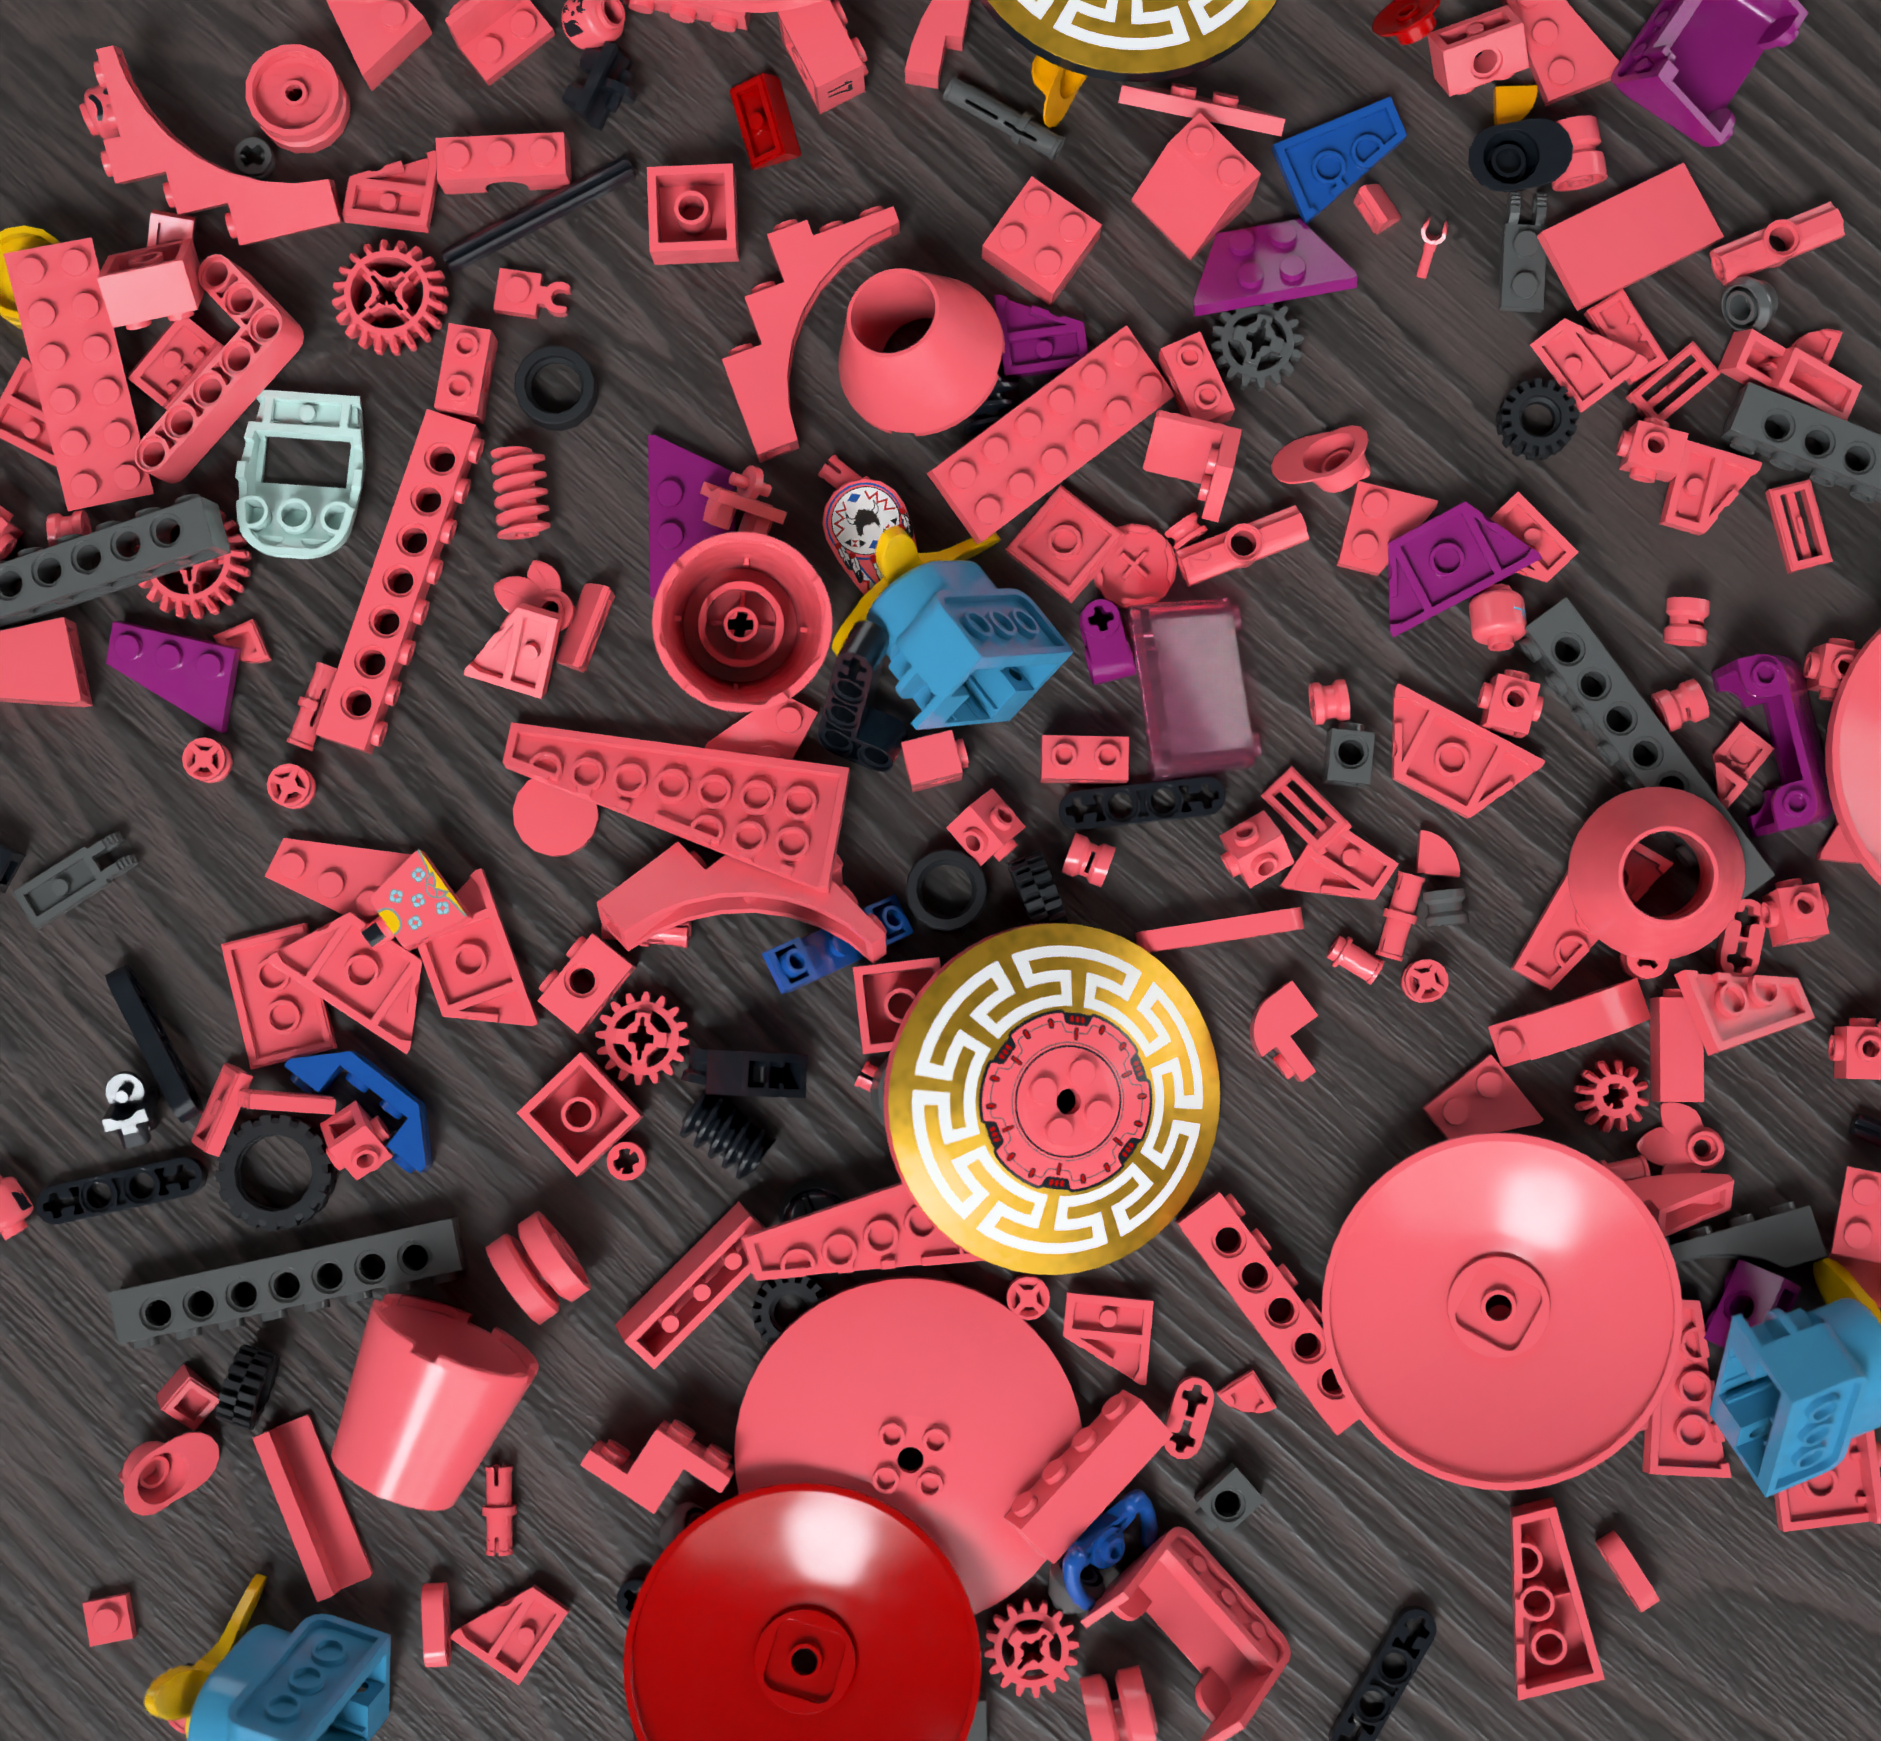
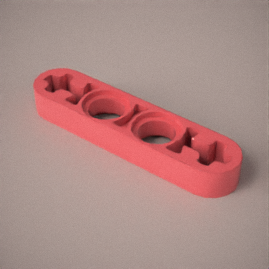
M1301 907L1141 931L1135 933L1138 946L1149 953L1305 928Z

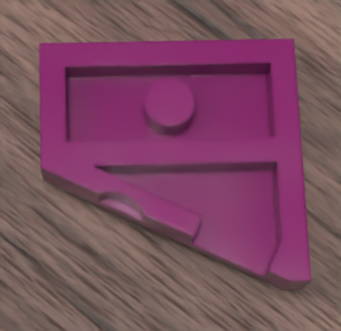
M1003 295L993 296L995 312L1004 333L1005 353H1002V364L1005 379L1062 372L1088 353L1084 322L1066 316L1058 317L1052 315L1048 310L1033 305L1028 307L1007 300V297Z

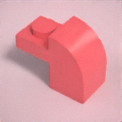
M1293 981L1286 982L1258 1005L1250 1023V1040L1258 1057H1263L1272 1049L1275 1050L1277 1056L1272 1060L1287 1080L1294 1076L1297 1082H1303L1314 1074L1316 1070L1291 1038V1035L1316 1018L1318 1014Z

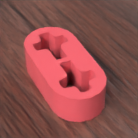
M1742 899L1736 913L1743 912L1745 907H1747L1748 915L1755 917L1754 924L1746 925L1743 937L1740 936L1742 924L1740 921L1735 920V915L1719 935L1715 956V965L1718 972L1731 973V976L1751 977L1757 970L1766 927L1761 919V904L1752 899ZM1740 942L1742 943L1740 957L1747 959V965L1745 967H1738L1736 973L1733 971L1734 965L1727 962V956L1736 954L1738 943Z
M1188 1376L1178 1382L1174 1389L1164 1425L1174 1433L1181 1431L1184 1420L1190 1421L1188 1435L1194 1438L1192 1445L1184 1444L1182 1450H1177L1176 1443L1171 1438L1164 1444L1167 1452L1177 1459H1188L1198 1453L1214 1404L1212 1387L1205 1379L1199 1376ZM1194 1384L1200 1385V1392L1206 1396L1204 1403L1196 1402L1192 1415L1186 1414L1188 1400L1182 1397V1393L1184 1390L1191 1391Z
M1614 1530L1595 1541V1545L1640 1613L1660 1601L1632 1554Z
M447 1582L424 1583L421 1593L424 1664L426 1668L447 1667L451 1661Z

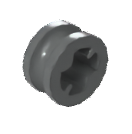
M250 137L243 139L234 150L233 158L235 165L244 176L262 180L270 176L275 169V155L267 143L260 138ZM252 151L256 155L261 151L265 152L260 154L264 161L259 167L254 163L248 167L245 166V164L250 163L246 158L249 152Z

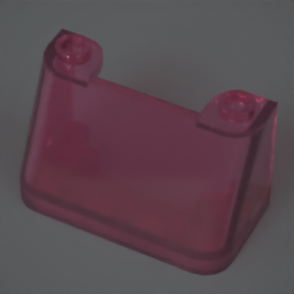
M1223 597L1128 606L1124 615L1127 635L1131 636V639H1135L1131 645V650L1135 658L1147 735L1145 739L1146 747H1151L1149 749L1150 761L1147 762L1150 783L1253 768L1255 764L1254 757H1261L1262 752L1258 731L1251 732L1235 633L1236 630H1241L1242 628L1238 604L1231 605L1229 598Z

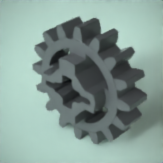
M1269 303L1264 306L1257 305L1232 310L1234 315L1225 311L1220 314L1219 320L1224 327L1214 326L1211 333L1214 338L1220 341L1212 343L1209 349L1210 353L1221 355L1215 361L1217 369L1224 367L1228 369L1225 378L1226 382H1230L1235 377L1241 379V390H1245L1249 382H1255L1257 391L1262 392L1267 380L1275 388L1280 385V372L1288 377L1293 374L1295 369L1288 361H1300L1302 353L1294 349V347L1302 344L1304 336L1293 334L1299 321L1298 319L1289 321L1285 319L1288 311L1286 305L1278 311L1272 309L1273 303ZM1256 318L1254 323L1246 327L1237 325L1243 320ZM1271 323L1279 329L1283 339L1276 336ZM1259 329H1261L1262 347L1256 353L1254 359H1251L1253 352L1251 349L1252 340L1256 337ZM1230 349L1237 351L1242 365L1236 362L1231 355ZM1267 361L1274 363L1279 361L1271 368L1257 370L1259 365Z

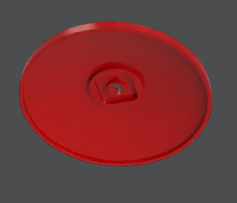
M812 1482L783 1483L761 1487L740 1494L715 1506L679 1533L663 1551L648 1573L631 1612L623 1658L624 1689L628 1712L638 1741H966L974 1720L980 1692L981 1646L973 1608L958 1573L936 1542L913 1520L889 1504L854 1489ZM801 1648H808L817 1656V1667L810 1673H802L794 1667L793 1655Z

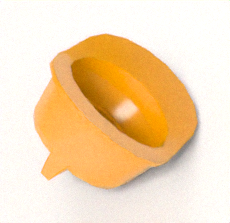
M1036 55L1032 62L1031 74L1034 84L1046 96L1043 119L1044 124L1051 128L1055 127L1063 119L1080 86L1088 76L1064 69Z

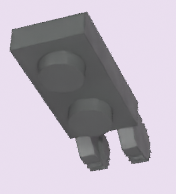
M1511 191L1507 197L1506 223L1502 227L1498 309L1499 311L1541 313L1544 310L1546 253L1537 236L1542 231L1548 229V226H1545L1547 194L1536 192L1532 201V225L1518 224L1521 209L1520 191Z
M120 831L108 835L90 847L84 846L12 892L34 929H41L112 884L111 880L122 876L138 865L139 862L134 854L121 857L105 869L102 868L97 860L98 857L115 850L125 841Z

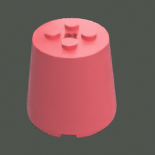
M732 532L716 535L701 541L674 562L664 576L657 591L653 607L652 627L659 657L667 672L684 691L700 702L718 709L733 712H751L768 709L787 701L812 680L821 667L829 648L832 634V612L829 597L820 576L802 554L788 544L767 535L752 532ZM737 613L746 614V621H752L753 623L752 630H746L743 637L734 636L735 630L728 629V621L735 620Z
M385 1294L382 1302L375 1299L369 1311L331 1454L333 1463L348 1479L377 1497L422 1510L440 1511L451 1508L534 1380L539 1368L535 1356L521 1342L497 1326L490 1333L470 1323L473 1314L456 1307L407 1294Z

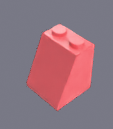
M1199 113L1168 142L1131 202L1191 261L1215 238L1216 233H1220L1251 203L1261 173Z

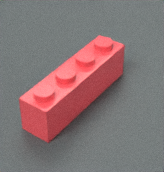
M738 1201L615 1324L623 1341L647 1364L655 1369L751 1273L741 1236L765 1229L766 1227Z
M1122 1390L1118 1395L1108 1399L1103 1405L1100 1415L1088 1427L1081 1429L1074 1436L1072 1445L1061 1457L1053 1460L1045 1467L1042 1477L1029 1491L1022 1493L1016 1498L1012 1504V1509L1004 1518L1037 1553L1052 1564H1055L1172 1437V1432L1141 1399Z

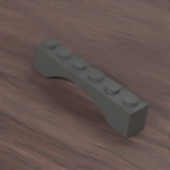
M1794 1201L1769 1208L1771 1216L1755 1221L1753 1213L1727 1220L1729 1229L1714 1233L1711 1225L1686 1232L1687 1241L1673 1245L1670 1237L1665 1238L1675 1264L1700 1258H1733L1755 1263L1776 1272L1827 1256L1810 1205L1796 1209Z

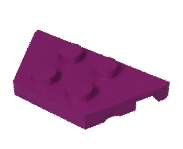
M1301 219L1216 233L1193 300L1194 316H1201L1357 288L1358 277L1356 271Z
M648 435L651 600H655L659 586L667 571L686 551L713 536L736 532L735 515L729 530L703 521L708 497L700 494L704 481L735 492V486L729 484V477L732 471L656 435Z
M1464 501L1388 542L1389 632L1394 638L1542 559V557L1535 549L1519 540L1505 528Z

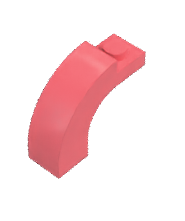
M1634 978L1595 990L1549 1008L1493 1024L1488 1029L1501 1067L1503 1068L1527 1060L1542 1058L1612 1035L1651 1019L1638 979Z

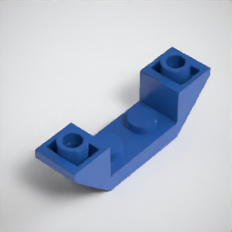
M895 894L862 909L867 915L874 914L883 923L887 931L885 935L886 947L914 933ZM823 929L801 939L797 937L762 953L781 994L792 992L865 958L849 943Z
M359 1051L292 1058L285 1063L284 1066L293 1073L289 1079L309 1094L313 1090L327 1092L343 1070H347L348 1074L345 1078L353 1086L364 1093L370 1088L382 1098L379 1105L385 1111L399 1120L403 1115L408 1118L387 1144V1147L395 1153L391 1159L411 1174L415 1169L423 1173L432 1167L433 1161L426 1104Z

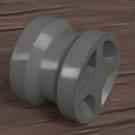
M1465 888L1422 893V900L1428 906L1425 926L1439 927L1469 923L1468 914L1463 910L1462 901L1466 898Z

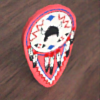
M861 478L846 482L833 492L824 507L822 525L825 538L840 565L864 595L883 578L877 566L876 546L881 534L886 529L892 526H899L907 532L917 548L914 530L904 502L893 488L879 480Z

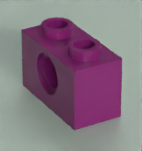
M1739 1259L1736 1267L1728 1273L1725 1279V1292L1718 1307L1708 1317L1706 1324L1707 1332L1704 1339L1725 1349L1734 1316L1741 1314L1743 1317L1745 1308L1749 1304L1754 1303L1755 1308L1752 1316L1745 1320L1751 1328L1763 1323L1765 1314L1770 1310L1779 1308L1785 1314L1789 1313L1795 1304L1801 1287L1784 1277Z

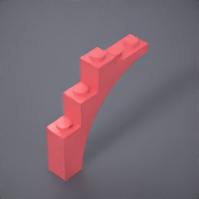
M112 45L96 49L99 60L93 62L95 75L101 87L106 86L111 104L105 106L107 118L112 130H118L120 134L119 137L103 140L106 151L101 152V160L106 175L108 177L113 176L116 184H127L167 174L168 182L163 183V189L170 208L176 207L178 215H187L229 205L230 212L225 213V221L231 238H238L239 245H250L344 223L334 180L325 179L302 183L267 182L233 173L203 158L179 140L151 110L133 80L122 48Z
M883 206L869 208L859 214V219L846 224L841 220L830 222L819 229L820 233L816 235L812 234L807 220L798 223L796 219L787 220L776 225L773 228L774 232L767 234L769 246L783 283L776 285L774 281L759 284L751 289L752 294L745 296L746 305L761 345L753 347L751 343L737 346L728 352L729 357L722 359L760 463L799 449L791 416L789 383L793 354L804 321L821 292L846 265L870 247L900 234V224L894 206L883 209Z
M677 842L596 902L601 923L627 951L632 950L652 936L687 921L720 914L760 913L789 917L819 927L849 943L873 964L887 954L886 928L874 914L867 915L858 906V901L852 891L843 885V862L837 853L829 893H823L727 855H724L710 867H707L705 861L697 852L691 851L689 853Z

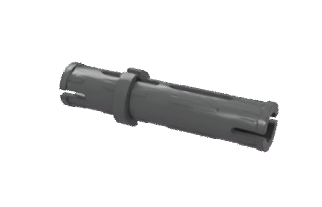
M958 75L953 76L944 92L943 100L953 103L978 119L1011 136V142L1016 145L1023 143L1045 155L1051 161L1056 159L1065 143L1066 136L1060 135L1034 120V114L1028 111L1024 114L961 79Z

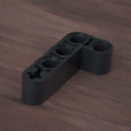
M858 621L853 625L836 658L817 733V740L825 750L877 772H887L891 770L901 751V742L906 740L908 729L899 719L872 708L889 645V636L881 626L874 622Z

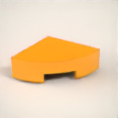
M1538 85L1496 86L1493 90L1494 126L1522 121L1535 103Z

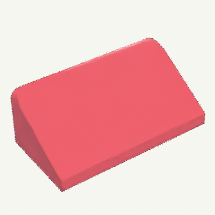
M592 583L584 585L575 607L574 618L567 628L556 656L557 663L582 673L587 670L615 598L610 587Z

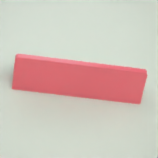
M306 1414L253 1437L252 1439L316 1601L325 1600L334 1596L341 1589L370 1578L373 1575V1570L311 1415Z

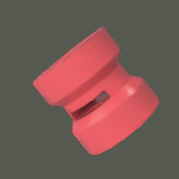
M1693 597L1668 598L1666 600L1665 612L1669 615V625L1664 628L1663 642L1670 645L1688 647L1707 645L1708 631L1704 628V620L1710 613V601Z
M1693 678L1680 683L1676 690L1668 691L1664 689L1651 695L1653 712L1668 733L1680 729L1684 722L1692 721L1696 723L1709 718L1710 713L1707 699L1701 686Z
M1075 833L1061 873L1071 877L1076 875L1086 877L1090 884L1101 888L1116 847L1105 843L1099 846L1090 843L1088 837ZM1091 852H1095L1089 870H1087L1086 866L1089 861Z

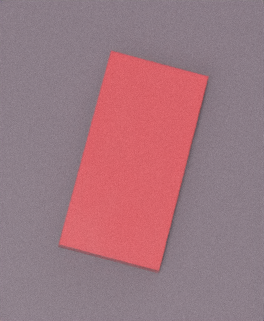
M1684 163L1542 231L1537 236L1577 311L1719 242L1724 237Z

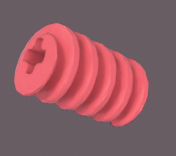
M522 446L493 449L490 452L491 457L500 461L494 463L491 466V470L494 475L501 477L494 481L493 489L503 494L494 500V505L497 509L504 511L498 514L495 520L497 525L506 528L498 532V539L518 540L538 536L539 532L551 528L550 522L538 520V515L550 511L549 506L537 503L536 498L548 494V489L535 486V481L547 477L545 471L534 469V464L544 461L545 455L534 453L531 448Z

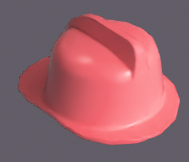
M1350 425L1330 432L1294 440L1275 455L1271 464L1272 474L1279 481L1288 484L1312 481L1325 492L1337 493L1353 486L1357 481L1365 479L1370 475V465L1365 455L1369 441L1368 433L1361 426Z
M187 1432L174 1437L166 1443L151 1441L137 1446L128 1455L123 1469L118 1474L120 1481L124 1485L125 1504L133 1513L141 1516L152 1515L197 1489L209 1479L217 1467L220 1457L217 1443L210 1435L205 1433Z

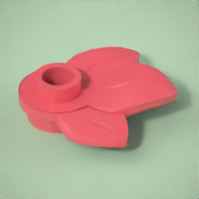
M533 560L529 567L527 578L510 576L501 579L494 585L497 601L504 610L509 612L500 628L521 603L546 609L551 603H556L559 608L558 613L563 615L560 631L566 629L574 618V604L571 598L562 592L559 573L545 562Z
M1676 1102L1660 1104V1117L1663 1127H1656L1646 1132L1636 1143L1637 1150L1641 1155L1645 1156L1646 1160L1663 1166L1661 1175L1700 1173L1701 1170L1715 1167L1724 1155V1142L1721 1136L1715 1130L1703 1126L1696 1110ZM1699 1140H1704L1708 1146V1150L1703 1156H1698L1694 1151V1145Z

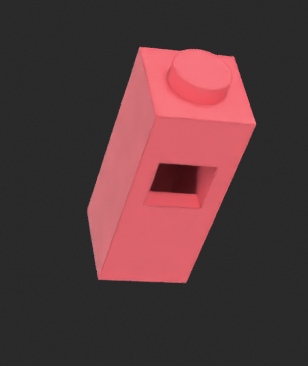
M1663 989V997L1650 998L1651 1101L1704 1102V1045L1681 990Z

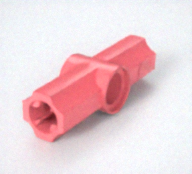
M1830 201L1789 219L1775 220L1762 230L1711 250L1709 253L1711 267L1716 278L1721 281L1723 286L1735 278L1750 276L1767 268L1779 267L1791 258L1842 238L1845 235L1843 218L1839 209L1833 206ZM1769 236L1780 238L1784 242L1785 251L1780 252L1773 249L1769 242Z
M1294 505L1253 522L1237 524L1227 532L1175 552L1183 579L1188 587L1236 568H1246L1257 560L1308 541L1309 536L1303 516L1297 506ZM1239 536L1246 537L1252 543L1253 552L1246 556L1238 555L1231 547V540Z

